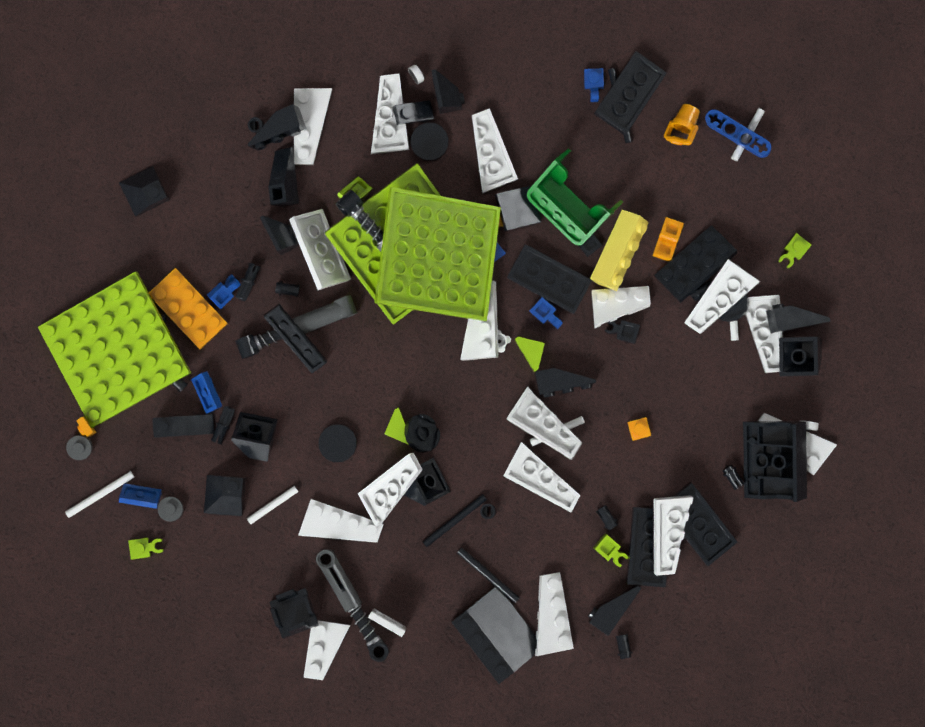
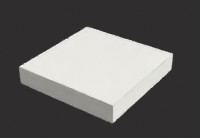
M373 609L368 617L401 637L406 631V626L376 609Z

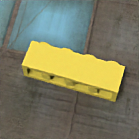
M622 210L590 279L598 285L617 291L623 282L627 269L631 265V260L639 247L640 240L646 232L649 222L640 215Z

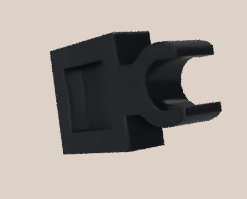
M623 320L620 325L613 321L607 322L614 326L610 331L605 329L607 334L616 333L617 340L636 345L640 325Z

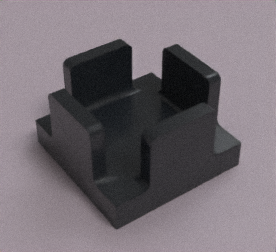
M306 588L299 591L289 590L277 595L276 600L269 602L274 623L283 639L319 625Z

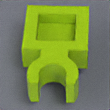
M796 233L784 248L788 253L782 255L778 261L782 262L784 258H787L789 264L786 268H790L794 264V258L800 260L811 244Z
M606 533L593 547L607 561L613 558L614 564L618 567L622 566L618 562L619 557L623 556L625 559H628L624 552H618L621 546Z
M149 538L128 541L131 560L151 557L150 551L155 553L164 552V549L159 550L155 546L157 542H162L160 538L153 540L152 543H149Z

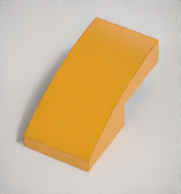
M668 217L665 218L652 256L669 262L672 260L684 223Z

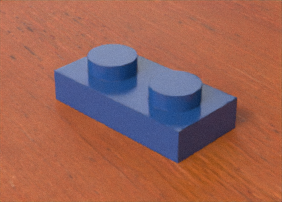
M208 371L191 379L206 414L222 407Z
M124 483L119 496V503L157 509L161 498V489Z

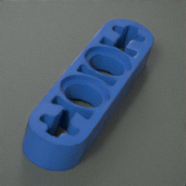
M710 110L706 114L707 126L760 158H765L771 153V144L768 140L718 110ZM715 115H717V120L720 121V122H723V119L726 120V121L722 124L721 129L718 128V127H720V123H718V122H716V121H714L713 123H711V118H710V116L714 117ZM733 124L736 130L734 133L729 134L725 131V126ZM749 134L752 140L750 143H743L741 136ZM755 139H758L757 144L759 146L765 144L767 151L759 152V147L754 145V148H751Z

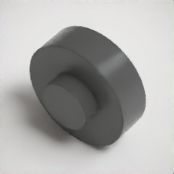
M81 434L73 436L66 446L68 455L75 460L86 459L93 449L91 440Z
M166 497L158 505L159 516L168 522L178 520L184 511L183 503L176 497Z

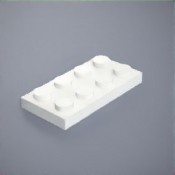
M323 209L289 219L317 289L321 290L349 281L351 278L342 256L324 234L330 226Z

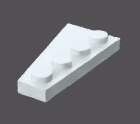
M400 74L380 76L371 154L409 150L406 124H396L393 106L403 104Z
M490 108L472 115L483 194L516 181L518 177Z
M727 260L685 321V324L699 334H702L761 281L732 261Z
M528 387L507 417L508 421L571 460L582 445V442Z
M763 413L758 421H782L766 413ZM806 431L807 471L814 475L837 444Z
M521 442L503 476L572 512L580 495Z
M691 495L654 498V574L656 576L675 574L681 551L680 544L684 538V528L689 518L688 511L693 501Z
M311 499L298 536L378 542L384 524L375 527L371 519Z

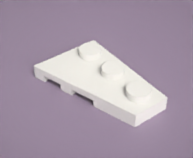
M649 286L618 288L617 291L611 289L591 291L594 328L606 322L615 321L624 315H630L648 308L651 305Z

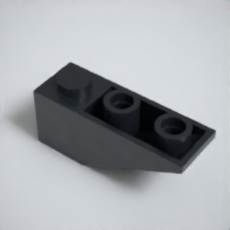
M292 104L276 111L248 143V147L257 151L263 150L270 143H280L287 136L292 137L301 134V131L306 129L299 107Z
M293 147L275 151L268 185L270 205L286 207L299 204Z
M556 368L534 373L539 395H544V398L555 396V392L561 390L563 394L574 392L573 388L581 386L582 390L592 388V384L596 383V379Z

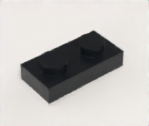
M430 100L393 106L397 125L434 119Z

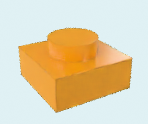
M82 416L76 420L79 424L77 428L83 436L91 437L97 433L94 428L90 427L86 417Z
M646 417L627 422L632 441L651 436Z

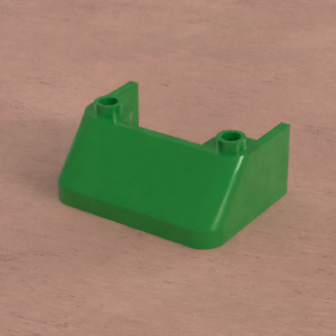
M568 148L551 163L527 192V198L573 244L582 245L608 220L623 201L617 202L610 210L602 204H596L590 210L564 184L568 178V171L561 162L571 152Z

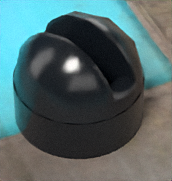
M257 117L251 118L248 122V128L253 133H258L264 126V122ZM256 121H259V129H258V130H257V122H256Z
M484 504L480 509V514L485 519H492L496 515V508L492 504ZM488 507H491V516H488Z

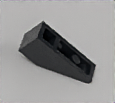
M783 303L772 305L773 309L766 311L770 333L830 322L829 317L794 306L784 307Z
M213 415L153 418L154 438L214 434Z
M636 585L599 605L597 609L594 607L588 615L590 618L588 622L609 636L641 590V587Z

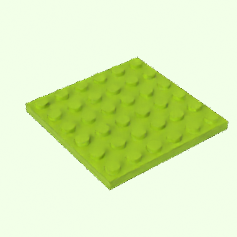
M416 163L365 201L362 207L364 212L369 213V217L375 220V224L381 226V230L384 232L389 188L394 187L437 196L441 195ZM345 216L325 231L324 234L375 300L381 252L376 247L377 242L372 240L373 237L369 233L366 234L367 231L364 227H360L361 224L351 216ZM378 304L393 325L412 311V309Z
M389 188L375 303L487 321L501 207L400 188Z
M138 272L126 276L38 327L91 428L98 426L191 374Z

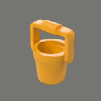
M683 104L676 117L670 120L664 133V138L672 144L691 145L698 131L696 123L700 113L699 109L689 104ZM673 128L682 133L689 134L687 139L670 135Z

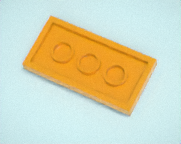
M176 268L149 292L155 303L200 350L228 324Z

